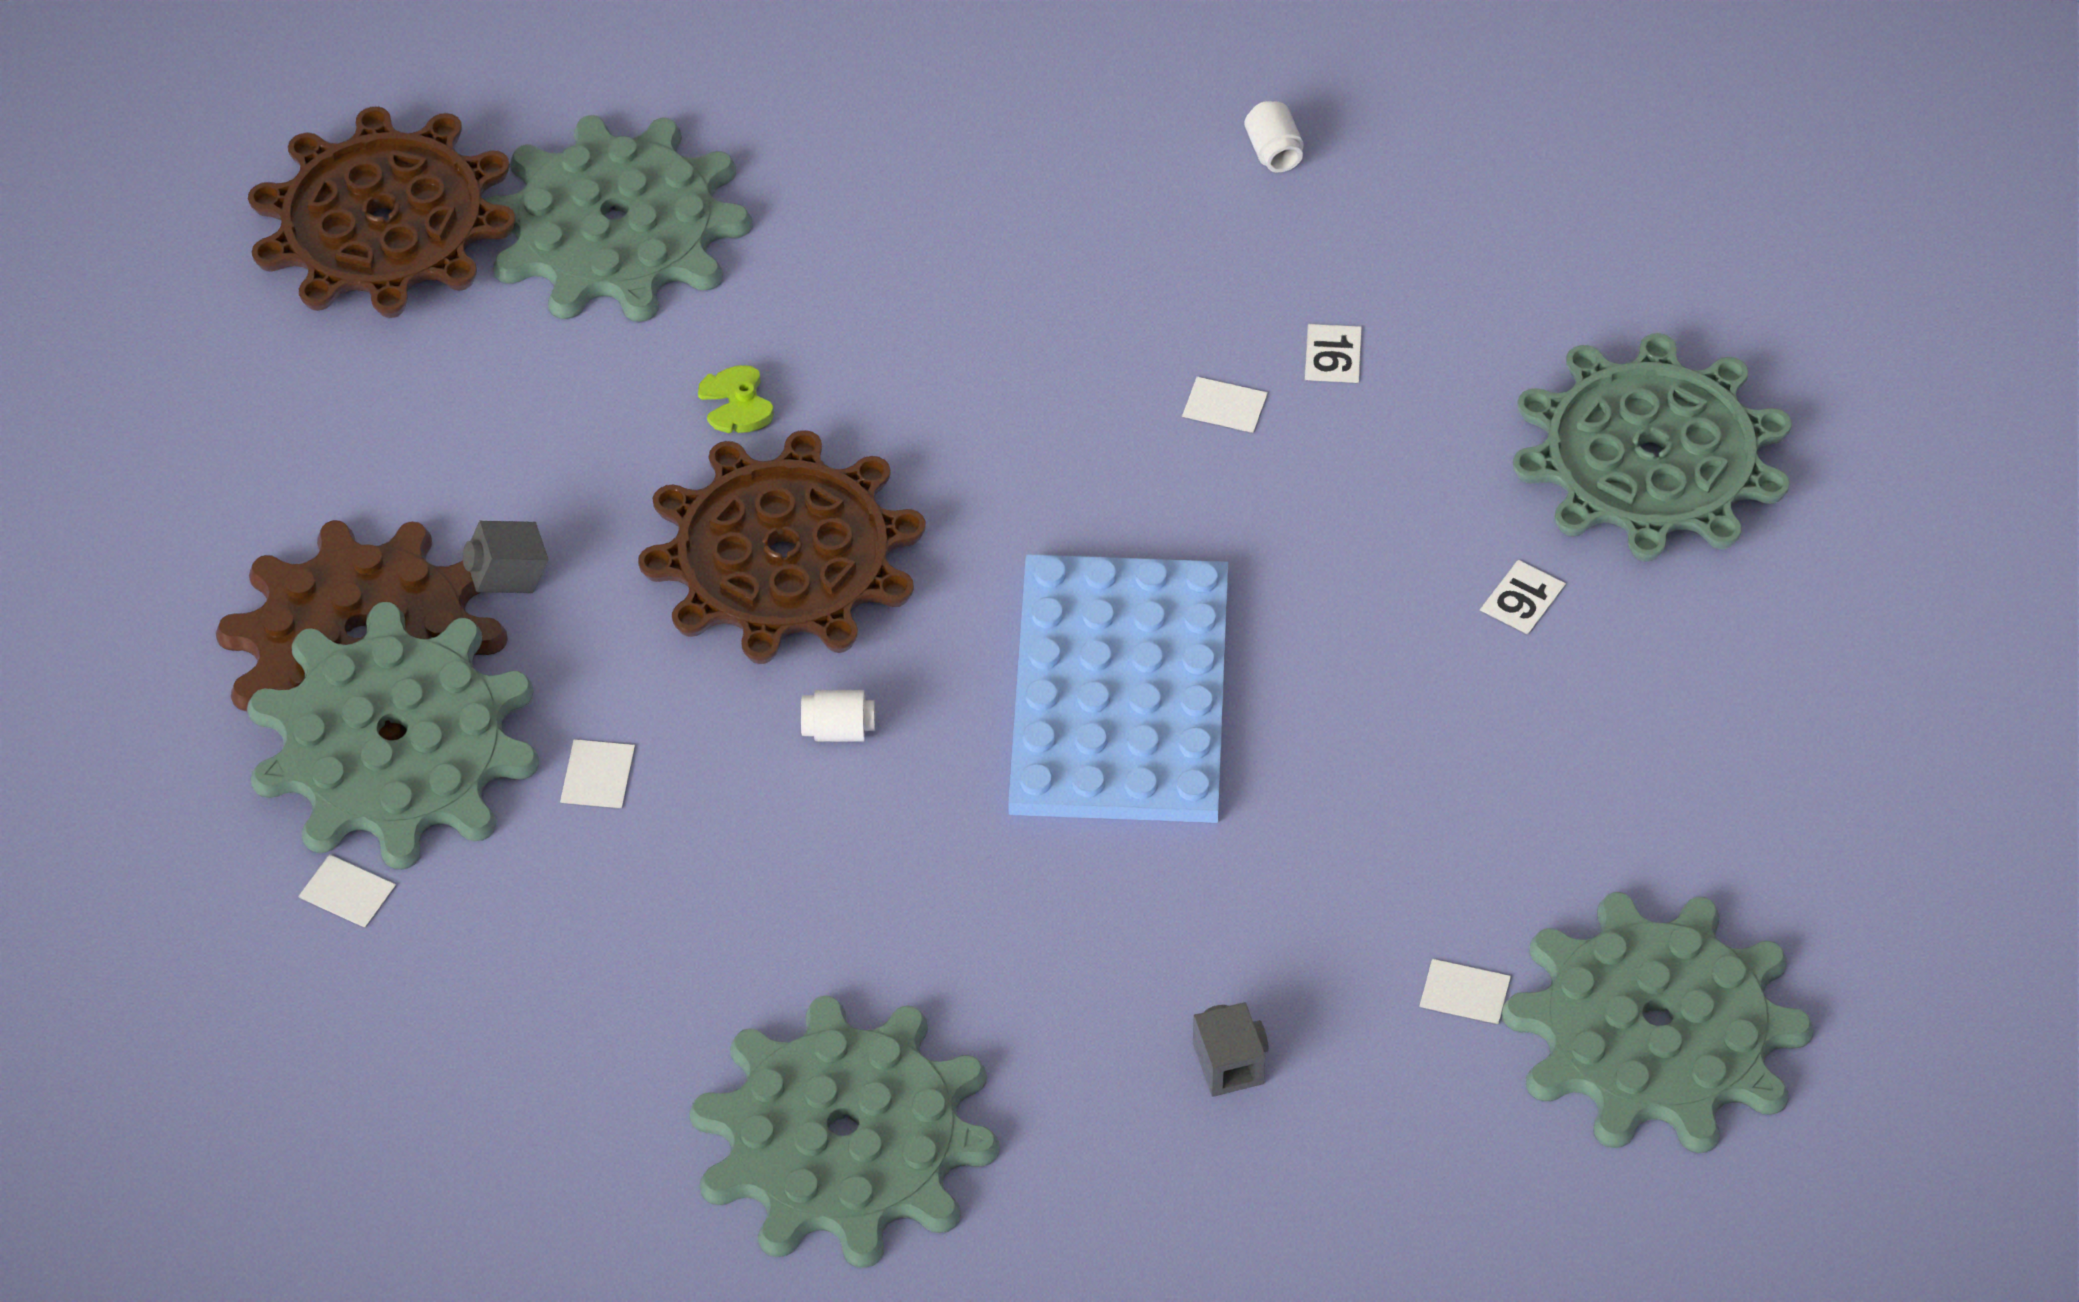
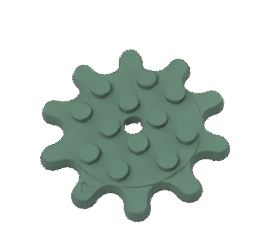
M587 115L582 117L574 130L576 144L566 148L561 153H549L533 145L518 147L512 155L510 167L512 172L521 178L527 186L516 194L491 196L485 200L491 204L508 206L513 210L516 217L512 233L517 237L518 241L498 254L493 265V273L499 281L504 283H517L533 276L549 279L553 283L554 288L548 300V308L551 314L557 318H573L581 313L586 303L598 296H609L619 301L623 313L630 320L637 322L649 320L658 311L656 295L659 288L664 284L672 281H681L698 290H710L722 282L723 271L717 261L706 253L707 246L720 238H740L750 232L752 228V218L742 205L724 203L713 198L716 189L734 179L736 166L731 157L722 151L711 152L696 158H688L676 153L682 135L676 123L669 118L654 120L642 135L630 138L628 136L614 137L611 135L606 124L598 116ZM615 206L616 211L626 213L625 216L619 219H608L604 216L611 211L610 207Z
M1661 333L1645 336L1641 341L1638 357L1633 362L1626 364L1612 363L1604 358L1596 348L1589 345H1579L1569 350L1566 356V365L1576 380L1572 389L1567 392L1552 393L1543 389L1533 388L1522 392L1519 396L1517 406L1522 418L1528 423L1545 430L1548 437L1538 446L1519 450L1513 458V468L1518 478L1525 483H1554L1563 487L1568 492L1566 499L1558 505L1555 511V521L1560 531L1565 535L1579 536L1590 527L1600 523H1611L1620 526L1628 533V546L1631 553L1636 559L1644 562L1655 560L1665 548L1667 534L1678 530L1697 532L1712 547L1726 549L1731 547L1741 535V524L1731 510L1733 503L1748 499L1774 504L1780 501L1788 492L1790 483L1788 476L1783 471L1763 463L1758 457L1757 451L1767 445L1781 442L1791 430V418L1780 409L1766 408L1754 410L1744 407L1738 401L1736 392L1748 379V368L1743 361L1737 358H1720L1704 370H1691L1678 362L1676 356L1677 347L1674 340ZM1653 442L1664 448V450L1659 452V457H1655L1654 453L1643 450L1640 445Z
M381 602L375 605L367 615L366 635L356 643L348 645L336 644L323 633L312 628L301 631L292 643V655L305 672L304 681L297 687L289 690L264 688L255 692L250 698L247 705L249 718L259 726L278 731L284 741L281 752L260 762L252 771L250 779L252 788L262 797L274 798L286 793H298L309 799L312 804V813L303 826L302 840L311 851L317 853L331 851L349 832L366 830L378 838L381 856L387 866L402 870L411 867L417 862L420 856L421 835L432 825H450L464 838L471 841H482L490 837L496 827L495 815L482 799L485 785L498 777L523 780L531 777L539 767V756L536 750L528 743L506 736L502 730V721L506 715L513 710L527 705L533 697L534 690L529 678L519 671H509L500 675H486L475 670L472 660L482 643V632L479 626L470 619L458 618L439 636L431 639H420L407 633L404 614L396 605L390 602ZM387 720L390 723H398L408 728L402 738L394 741L385 740L378 732Z
M1621 892L1610 893L1599 903L1597 909V917L1601 925L1599 935L1587 940L1575 939L1556 929L1547 928L1541 930L1533 937L1530 942L1529 953L1531 958L1550 974L1551 986L1544 991L1534 993L1522 992L1511 996L1502 1009L1503 1022L1513 1031L1534 1033L1541 1036L1550 1047L1549 1056L1535 1065L1526 1077V1088L1529 1094L1541 1101H1553L1573 1092L1589 1096L1598 1108L1593 1132L1595 1138L1601 1144L1611 1148L1623 1147L1630 1143L1641 1123L1647 1120L1658 1119L1673 1126L1679 1141L1686 1149L1695 1153H1706L1718 1144L1720 1133L1715 1115L1717 1110L1724 1104L1740 1102L1761 1114L1767 1115L1779 1113L1785 1108L1788 1102V1091L1783 1081L1765 1066V1058L1768 1053L1775 1049L1801 1048L1807 1045L1812 1039L1814 1029L1810 1018L1805 1012L1800 1009L1775 1005L1764 995L1765 987L1771 981L1784 974L1787 966V958L1777 943L1763 941L1744 949L1731 948L1724 945L1715 937L1720 918L1715 904L1706 897H1695L1689 900L1681 909L1677 919L1667 923H1657L1642 917L1631 898ZM1668 1009L1672 1022L1667 1025L1655 1026L1644 1018L1643 1013L1653 1010L1664 1012Z
M820 996L812 1001L806 1011V1033L796 1040L776 1042L767 1038L756 1029H744L736 1035L730 1047L731 1057L747 1076L746 1083L740 1089L730 1093H704L700 1095L691 1106L690 1121L701 1132L724 1137L731 1147L730 1155L708 1168L701 1178L699 1187L702 1197L713 1205H724L741 1198H752L761 1202L767 1211L766 1220L758 1233L759 1246L763 1252L774 1257L786 1256L798 1247L801 1239L808 1233L825 1230L839 1238L844 1258L849 1264L858 1268H867L875 1265L883 1256V1231L895 1219L912 1218L921 1223L926 1229L936 1233L948 1232L956 1227L960 1220L961 1211L959 1204L943 1187L945 1175L957 1166H986L991 1164L999 1154V1141L992 1131L983 1126L966 1123L958 1118L957 1108L960 1102L980 1091L986 1083L987 1074L985 1068L975 1057L962 1055L951 1060L938 1062L920 1054V1045L927 1034L928 1025L924 1015L913 1006L898 1008L889 1020L879 1028L859 1030L847 1023L843 1006L830 996ZM845 1115H849L850 1120L858 1124V1128L849 1135L840 1136L829 1130L832 1123L844 1119Z

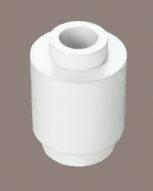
M1265 101L1256 105L1247 115L1244 125L1259 161L1272 172L1280 173L1291 170L1302 160L1304 143L1288 106L1277 101Z
M815 690L814 695H802V736H814L815 742H864L865 731H875V700H865V690Z

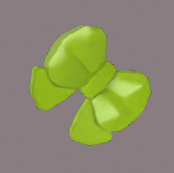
M748 365L732 366L717 373L716 376L712 373L707 374L699 383L698 397L700 399H729V403L708 413L707 422L715 430L732 433L734 430L738 433L760 430L771 423L774 416L773 405L770 401L757 396L756 392L761 383L758 369Z

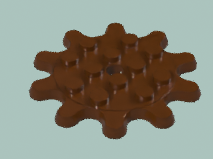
M372 106L365 108L357 115L355 134L344 142L329 143L314 133H300L294 136L288 144L289 155L300 166L297 176L283 183L263 182L257 184L248 193V202L259 215L281 220V226L277 232L255 243L251 251L253 260L260 268L270 272L291 266L307 269V277L299 287V297L308 308L316 311L328 308L341 294L357 290L371 294L373 307L383 317L394 318L405 310L408 300L407 291L413 285L422 281L438 280L454 290H465L473 284L477 274L476 263L464 252L466 247L482 239H504L512 233L515 226L516 217L511 208L488 203L481 196L490 187L504 181L510 167L508 157L500 151L493 150L475 156H463L457 153L453 147L461 135L462 123L457 116L449 113L433 116L419 131L403 133L393 128L390 113L385 108ZM381 208H388L392 211L389 214V219L386 221L383 216L376 217L372 213Z
M799 430L788 436L781 455L770 461L752 459L740 444L733 441H723L714 445L709 451V462L715 471L714 481L709 486L703 489L691 490L672 484L665 485L654 493L652 498L654 509L663 519L678 526L679 531L677 536L670 542L653 545L644 549L638 557V566L645 577L651 581H678L689 587L688 595L676 605L672 612L673 625L685 636H698L717 624L727 623L743 629L742 650L748 659L756 664H766L774 659L781 640L789 634L798 632L815 634L829 650L842 653L853 646L858 636L857 625L851 617V611L855 607L868 602L900 607L911 597L914 590L913 579L904 571L892 567L888 563L886 556L892 550L916 544L926 530V521L918 511L912 509L886 510L876 503L875 495L883 489L891 474L888 462L881 457L867 456L845 469L828 467L820 457L822 451L820 437L808 430ZM778 542H789L795 546L794 549L787 552V557H782L781 553L770 549L771 546Z
M333 520L325 523L318 534V555L305 563L289 564L272 555L260 556L252 564L249 579L251 585L264 594L267 599L262 607L253 612L234 613L224 616L216 630V639L221 647L226 650L249 652L257 660L256 666L236 679L231 690L233 705L243 711H247L250 698L258 690L264 688L289 690L297 687L304 681L305 672L292 655V643L301 631L312 628L320 631L336 644L348 645L356 643L363 639L365 635L361 638H353L347 634V631L350 632L359 626H366L367 615L375 605L381 602H390L403 612L407 633L415 638L431 639L437 637L454 620L467 618L479 626L482 632V643L474 655L495 654L501 651L508 641L507 631L499 621L494 618L473 616L465 611L467 602L473 596L481 593L476 591L470 571H466L463 560L446 567L428 563L426 557L432 546L431 534L422 524L413 521L401 525L389 542L380 546L357 543L354 533L344 522ZM387 720L378 734L385 740L394 741L402 738L406 734L407 728L398 723H390Z

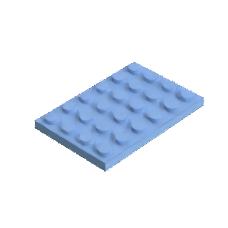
M1026 555L1008 802L1009 815L1218 823L1228 562Z

